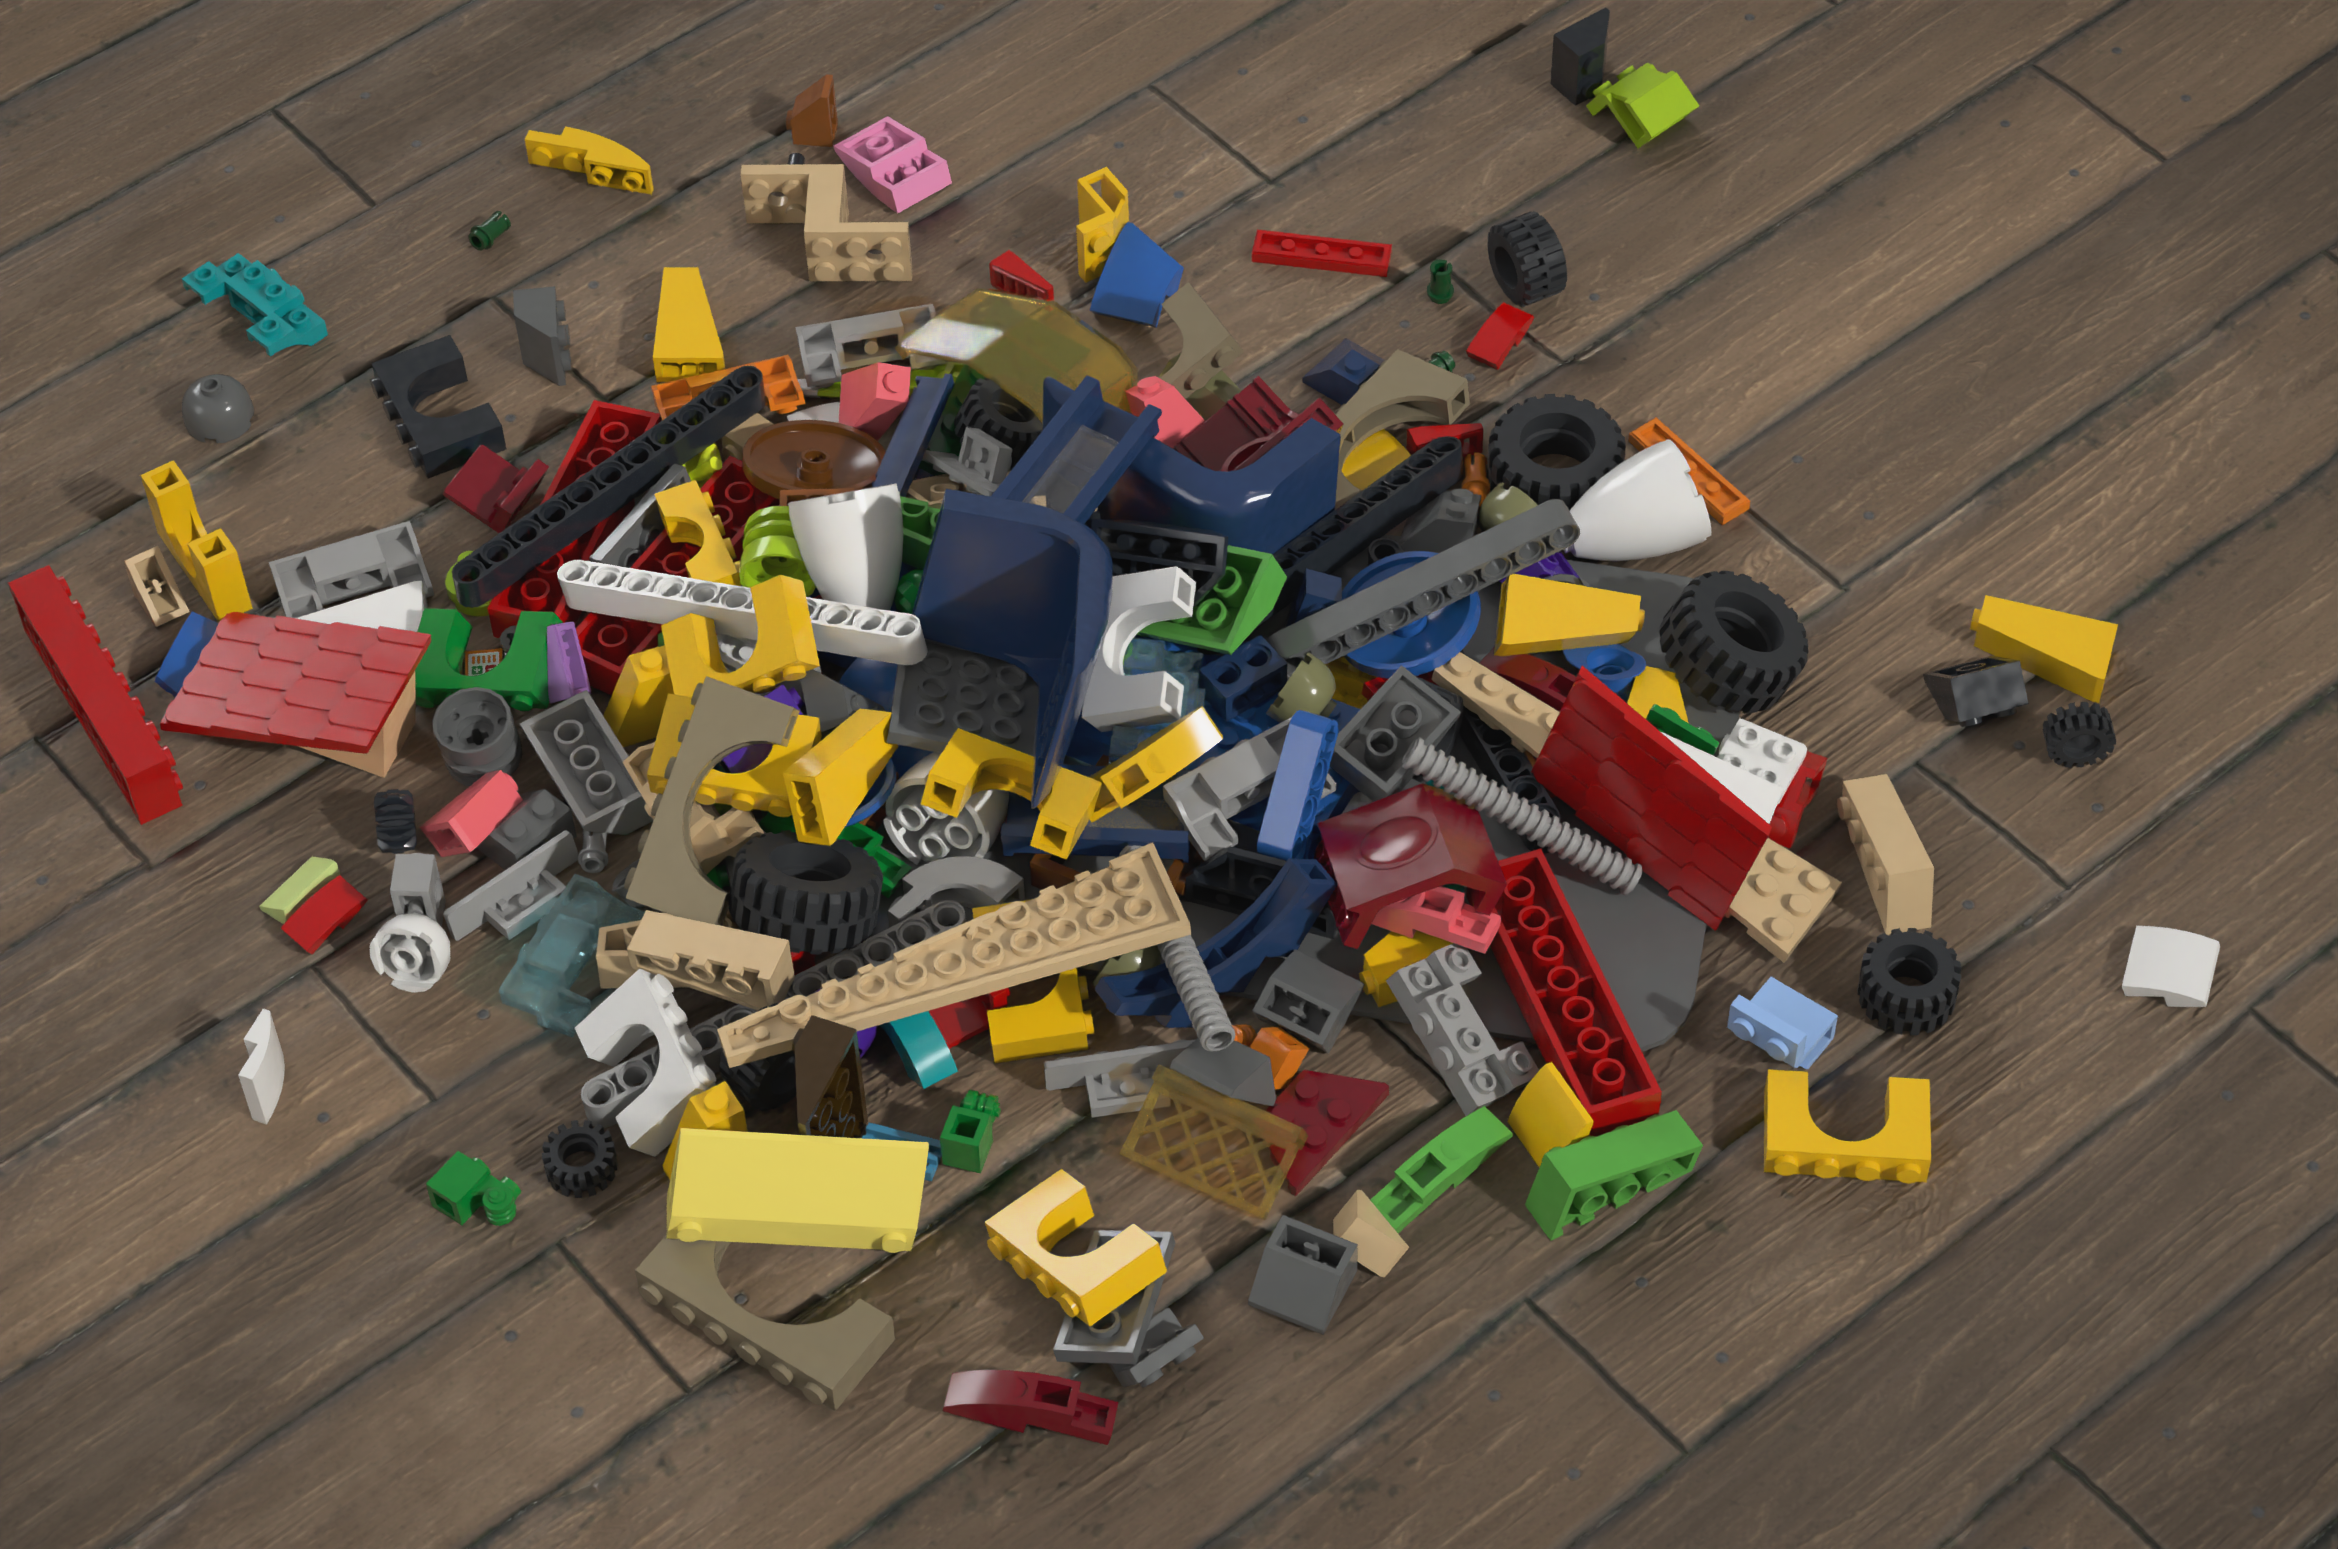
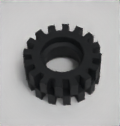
M2074 702L2068 704L2069 709L2065 710L2061 706L2056 709L2057 715L2050 713L2047 716L2048 721H2044L2042 730L2048 755L2051 760L2054 759L2056 764L2060 765L2064 762L2065 767L2071 768L2072 764L2076 763L2077 767H2084L2083 762L2089 761L2090 765L2097 763V757L2104 760L2107 757L2106 752L2112 753L2114 750L2113 745H2116V737L2110 713H2108L2105 707L2100 709V705L2097 703H2093L2089 707L2088 702H2081V705L2076 707Z
M578 1120L571 1121L572 1128L567 1129L562 1124L558 1126L559 1135L553 1131L548 1135L549 1142L544 1141L542 1147L544 1152L542 1153V1160L548 1182L551 1181L554 1190L558 1191L561 1188L562 1195L569 1197L571 1191H574L575 1198H582V1191L588 1190L589 1197L596 1195L595 1187L598 1186L603 1191L608 1187L606 1179L613 1182L616 1177L614 1170H618L616 1150L609 1131L604 1132L602 1125L597 1124L593 1129L592 1121L585 1120L583 1127H579ZM589 1151L595 1154L594 1160L585 1166L571 1167L565 1164L566 1158L575 1152Z

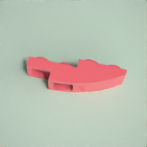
M1440 886L1383 907L1376 914L1372 924L1410 938L1418 930L1485 954L1501 926V916L1495 913H1491L1489 916L1476 912L1474 906L1464 903L1465 893Z

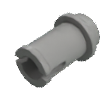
M583 830V846L578 854V862L584 871L598 873L607 865L609 860L608 854L605 851L607 833L593 832L591 836L590 831Z

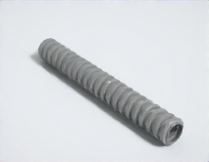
M1422 738L1415 739L1409 746L1402 760V767L1406 770L1412 768L1413 774L1417 776L1420 773L1423 774L1425 781L1433 780V785L1438 788L1442 785L1446 793L1454 792V797L1458 800L1463 797L1465 804L1469 806L1475 804L1477 811L1485 810V815L1490 818L1494 815L1498 823L1506 822V827L1510 830L1515 827L1517 834L1521 836L1527 834L1529 841L1537 840V845L1542 848L1545 845L1548 846L1550 853L1558 852V857L1562 860L1567 857L1569 864L1574 866L1577 863L1579 864V869L1583 872L1589 870L1590 876H1600L1599 881L1602 883L1610 882V887L1613 889L1619 887L1620 893L1623 895L1630 893L1637 885L1642 875V866L1640 864L1632 865L1631 859L1628 857L1622 859V854L1617 851L1611 853L1609 846L1601 847V842L1596 839L1592 842L1590 835L1586 833L1580 835V830L1576 827L1570 829L1569 823L1565 821L1562 824L1559 823L1557 816L1549 817V812L1545 809L1540 812L1538 805L1534 803L1531 806L1528 805V800L1524 797L1518 799L1517 793H1507L1505 786L1497 787V782L1493 779L1488 782L1486 775H1476V770L1472 767L1469 770L1466 769L1465 763H1455L1453 756L1445 757V752L1441 749L1436 752L1434 750L1435 746L1430 743L1427 746L1424 745Z
M1126 846L1120 852L1119 857L1143 846ZM1191 935L1157 944L1202 1047L1211 1052L1220 1051L1228 1047L1235 1039V1030L1231 1026L1230 1019L1227 1017L1226 1010L1223 1008L1217 991H1215L1214 984L1211 982L1210 975L1207 973L1206 966L1203 964V960Z

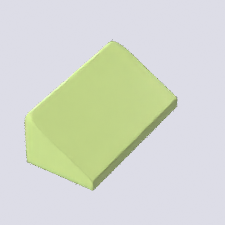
M312 856L259 906L260 910L284 924L311 896L340 875L337 863L332 859Z

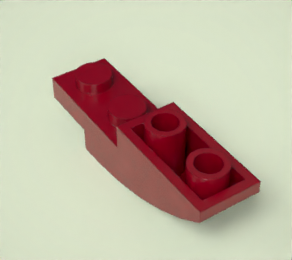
M1495 647L1479 662V664L1559 712L1576 679V676L1562 668L1526 653L1496 656L1494 655Z
M971 1370L952 1373L942 1411L1024 1433L1026 1424L1108 1445L1112 1436L1119 1402L1079 1392L1081 1382L1058 1376L1014 1370Z

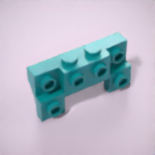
M237 253L218 267L208 261L182 278L184 288L186 290L191 289L198 294L205 305L214 299L228 294L231 306L254 323L253 326L246 330L248 340L251 342L257 341L266 349V353L269 356L293 345L313 346L328 335L325 320L303 304L305 299L302 292L295 285L290 286L282 280L275 269H268L258 260L251 263L241 254Z

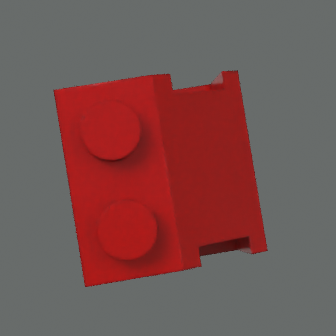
M1807 751L1800 768L1782 800L1775 808L1770 821L1772 829L1768 836L1769 839L1787 848L1793 846L1803 810L1818 793L1827 757ZM1807 777L1812 779V783L1806 781Z

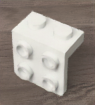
M1739 718L1731 734H1726L1723 738L1717 758L1782 787L1783 790L1777 803L1779 804L1806 757L1807 747L1803 743Z

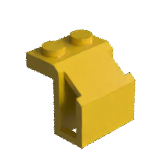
M1107 167L1077 180L1079 225L1076 226L1078 274L1085 283L1101 276L1108 256L1125 224L1129 222L1128 190ZM1101 180L1102 198L1090 184Z

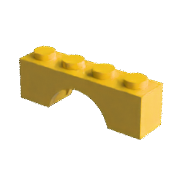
M693 480L655 493L660 517L671 543L686 542L702 547L692 559L685 563L689 578L741 586L739 577L740 561L733 562L732 560L736 558L730 538H722L726 534L720 516L718 514L712 516L711 514L715 512L709 492L702 493L697 481Z

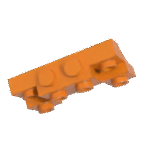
M789 355L651 386L655 406L659 414H661V420H664L742 366H754L762 372L766 397L765 406L767 405L771 412L776 411L778 414L793 412L798 409V405L805 404V399Z

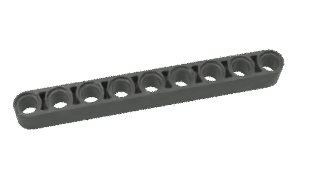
M1552 499L1277 631L1266 641L1288 663L1287 680H1289L1308 652L1324 664H1328L1571 546L1579 538L1580 528L1562 500Z

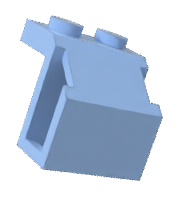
M1770 977L1750 1001L1738 995L1732 1002L1727 1028L1733 1031L1740 1039L1750 1041L1764 1049L1772 1058L1784 1061L1794 1068L1801 1066L1804 1069H1809L1834 1039L1838 1015L1775 978Z

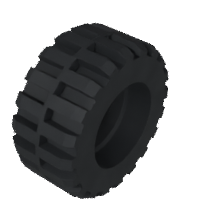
M1545 394L1544 398L1537 399L1536 396L1524 400V404L1520 405L1517 403L1507 410V414H1502L1495 422V427L1491 430L1487 464L1490 492L1499 483H1504L1503 489L1508 490L1511 486H1514L1527 494L1537 505L1552 499H1559L1566 504L1570 511L1591 486L1617 465L1625 461L1626 443L1625 437L1621 434V428L1614 419L1611 420V415L1601 407L1596 409L1595 404L1586 399L1579 401L1576 400L1575 396L1565 394V397ZM1546 454H1561L1572 457L1581 462V464L1570 468L1556 469L1541 466L1531 459Z
M1714 571L1704 573L1702 576H1697L1691 580L1663 617L1664 620L1661 622L1659 630L1661 651L1666 653L1665 662L1669 669H1674L1676 672L1675 677L1678 681L1690 687V692L1696 697L1702 696L1705 698L1707 704L1714 707H1725V711L1732 713L1739 712L1740 710L1743 714L1764 711L1778 702L1807 663L1808 639L1805 638V628L1803 623H1798L1797 613L1793 608L1787 607L1785 599L1778 593L1775 595L1768 590L1769 586L1763 582L1756 583L1751 580L1752 577L1745 574L1734 575L1733 571H1721L1719 573Z
M781 830L777 834L772 832L764 833L760 838L754 837L750 839L736 854L730 889L731 896L728 904L729 912L738 928L743 931L789 940L790 952L800 953V951L810 952V954H822V952L829 951L831 954L839 953L844 948L850 950L857 947L875 929L883 873L873 856H869L868 852L862 847L853 846L852 842L848 840L836 839L831 846L798 842L796 832L791 830Z

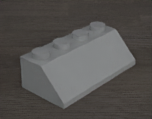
M587 690L520 723L521 729L584 831L627 835L654 821L644 808L646 802L622 763L629 756Z

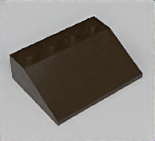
M811 1015L805 1028H800L797 1031L792 1044V1050L795 1052L799 1135L859 1138L868 1122L857 1030Z

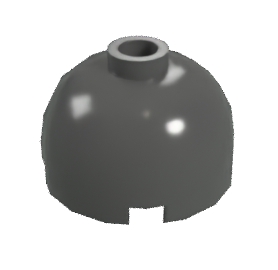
M211 374L198 378L190 384L182 398L184 425L189 435L198 441L205 442V438L216 439L217 443H226L239 438L251 426L250 419L254 416L252 400L244 385L231 376Z

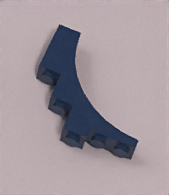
M1289 858L1272 883L1249 908L1226 928L1196 947L1203 960V964L1206 966L1207 973L1210 975L1211 982L1214 984L1215 991L1219 993L1244 992L1265 956L1271 958L1288 957L1294 950H1298L1338 885L1316 859ZM1165 963L1151 969L1127 975L1101 977L1095 987V991L1105 1002L1106 1008L1114 1015L1155 1016L1156 1020L1165 1028H1194Z

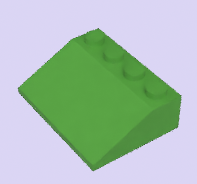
M1228 545L1225 575L1200 603L1193 607L1192 617L1156 622L1146 626L1136 635L1232 655L1274 608L1287 576L1272 554Z

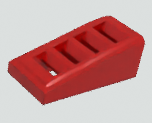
M1008 250L989 263L990 282L996 289L1048 314L1055 311L1053 286L1015 253Z
M1481 423L1409 428L1407 429L1406 450L1413 455L1432 440L1450 436L1460 440L1463 458L1468 454L1472 456L1474 453H1482L1483 426ZM1469 438V442L1464 443V439Z

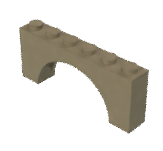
M1399 349L1388 360L1383 361L1375 374L1367 382L1361 384L1357 393L1346 404H1343L1336 414L1344 425L1340 432L1335 510L1362 491L1351 484L1342 473V467L1346 458L1361 442L1386 427L1403 422L1432 421L1451 425L1470 405L1467 379Z
M706 676L704 683H698L694 690L691 704L695 708L691 719H686L680 728L678 742H681L678 755L677 757L672 756L667 764L664 778L668 779L664 793H659L654 800L651 809V815L655 816L650 831L645 830L641 836L638 852L642 854L637 868L632 867L628 872L624 889L628 890L626 899L673 916L722 926L729 909L728 904L731 894L710 880L699 865L694 854L690 837V817L695 796L708 773L729 754L756 744H776L787 747L800 710Z
M665 1235L635 1269L639 1287L638 1291L647 1302L652 1305H658L659 1303L669 1309L681 1323L685 1325L692 1323L703 1330L705 1335L714 1343L728 1345L736 1350L737 1354L745 1362L751 1365L759 1364L769 1370L773 1378L781 1384L788 1385L790 1383L800 1389L812 1403L816 1405L824 1404L834 1411L839 1408L895 1340L893 1318L860 1298L842 1313L827 1320L811 1324L793 1325L776 1323L746 1311L726 1293L718 1279L722 1257L732 1242L706 1240L684 1242L680 1239H668Z

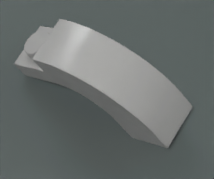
M958 856L929 862L913 870L902 879L904 896L896 898L888 910L889 928L945 900H953L963 907L971 909L1025 900L1024 878L997 862L978 857Z

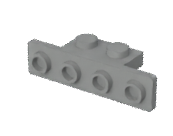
M966 427L959 456L952 453L926 450L923 458L933 464L934 470L950 474V480L966 484V490L985 496H992L1010 470L1012 448L980 429Z
M567 830L563 831L446 909L443 915L451 937L459 941L488 921L510 940L571 899L568 887L559 881L555 875L578 860V852L572 834Z
M1177 1040L1173 1043L1155 1046L1141 1045L1128 1050L1101 1051L1094 1055L1073 1058L1060 1057L1053 1061H1047L1044 1063L1046 1089L1056 1090L1086 1085L1092 1118L1168 1107L1171 1105L1166 1073L1177 1072L1170 1068L1172 1060L1195 1040Z

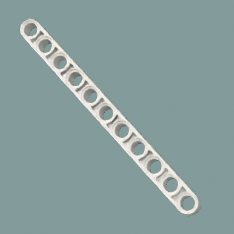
M584 560L569 561L563 564L557 572L567 605L576 610L658 624H666L684 615L693 613L714 619L717 634L753 640L758 638L757 619L751 589L748 587ZM806 597L816 649L818 651L901 665L917 664L927 656L928 650L920 620L914 615Z

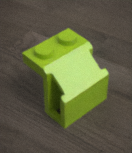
M1650 63L1644 64L1637 70L1633 65L1616 76L1619 81L1614 85L1610 81L1605 82L1593 91L1595 98L1586 105L1592 116H1595L1609 106L1637 149L1684 119L1700 106L1677 72L1670 71L1666 74L1657 71L1654 65Z

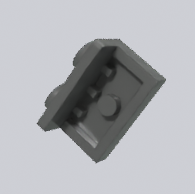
M1165 1308L1151 1317L1136 1364H1108L1123 1387L1140 1383L1142 1388L1163 1375L1160 1368L1172 1360L1177 1365L1196 1352L1193 1345L1204 1337L1196 1324L1182 1327L1172 1310Z

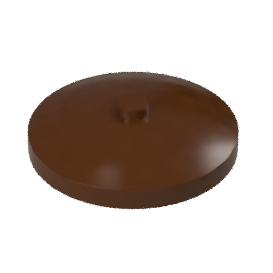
M794 420L770 425L753 434L743 448L742 467L744 475L753 486L763 493L780 500V490L854 488V491L872 488V482L876 480L875 475L886 451L876 439L854 427L823 420Z

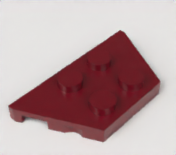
M1303 1070L1277 1097L1274 1106H1269L1255 1121V1132L1262 1144L1269 1149L1270 1158L1277 1169L1280 1168L1292 1195L1296 1197L1387 1098L1389 1095V1085L1383 1082Z

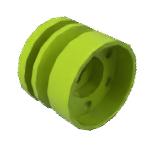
M771 506L756 511L748 518L744 527L743 553L741 555L739 571L740 584L743 587L750 588L778 575H784L803 581L806 597L813 594L816 586L801 557L793 533L788 511L789 506Z

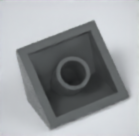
M1197 1038L1173 1059L1170 1065L1171 1069L1228 1097L1274 1106L1276 1101L1270 1057L1235 1040L1225 1049L1211 1052L1205 1050L1201 1045L1200 1039Z

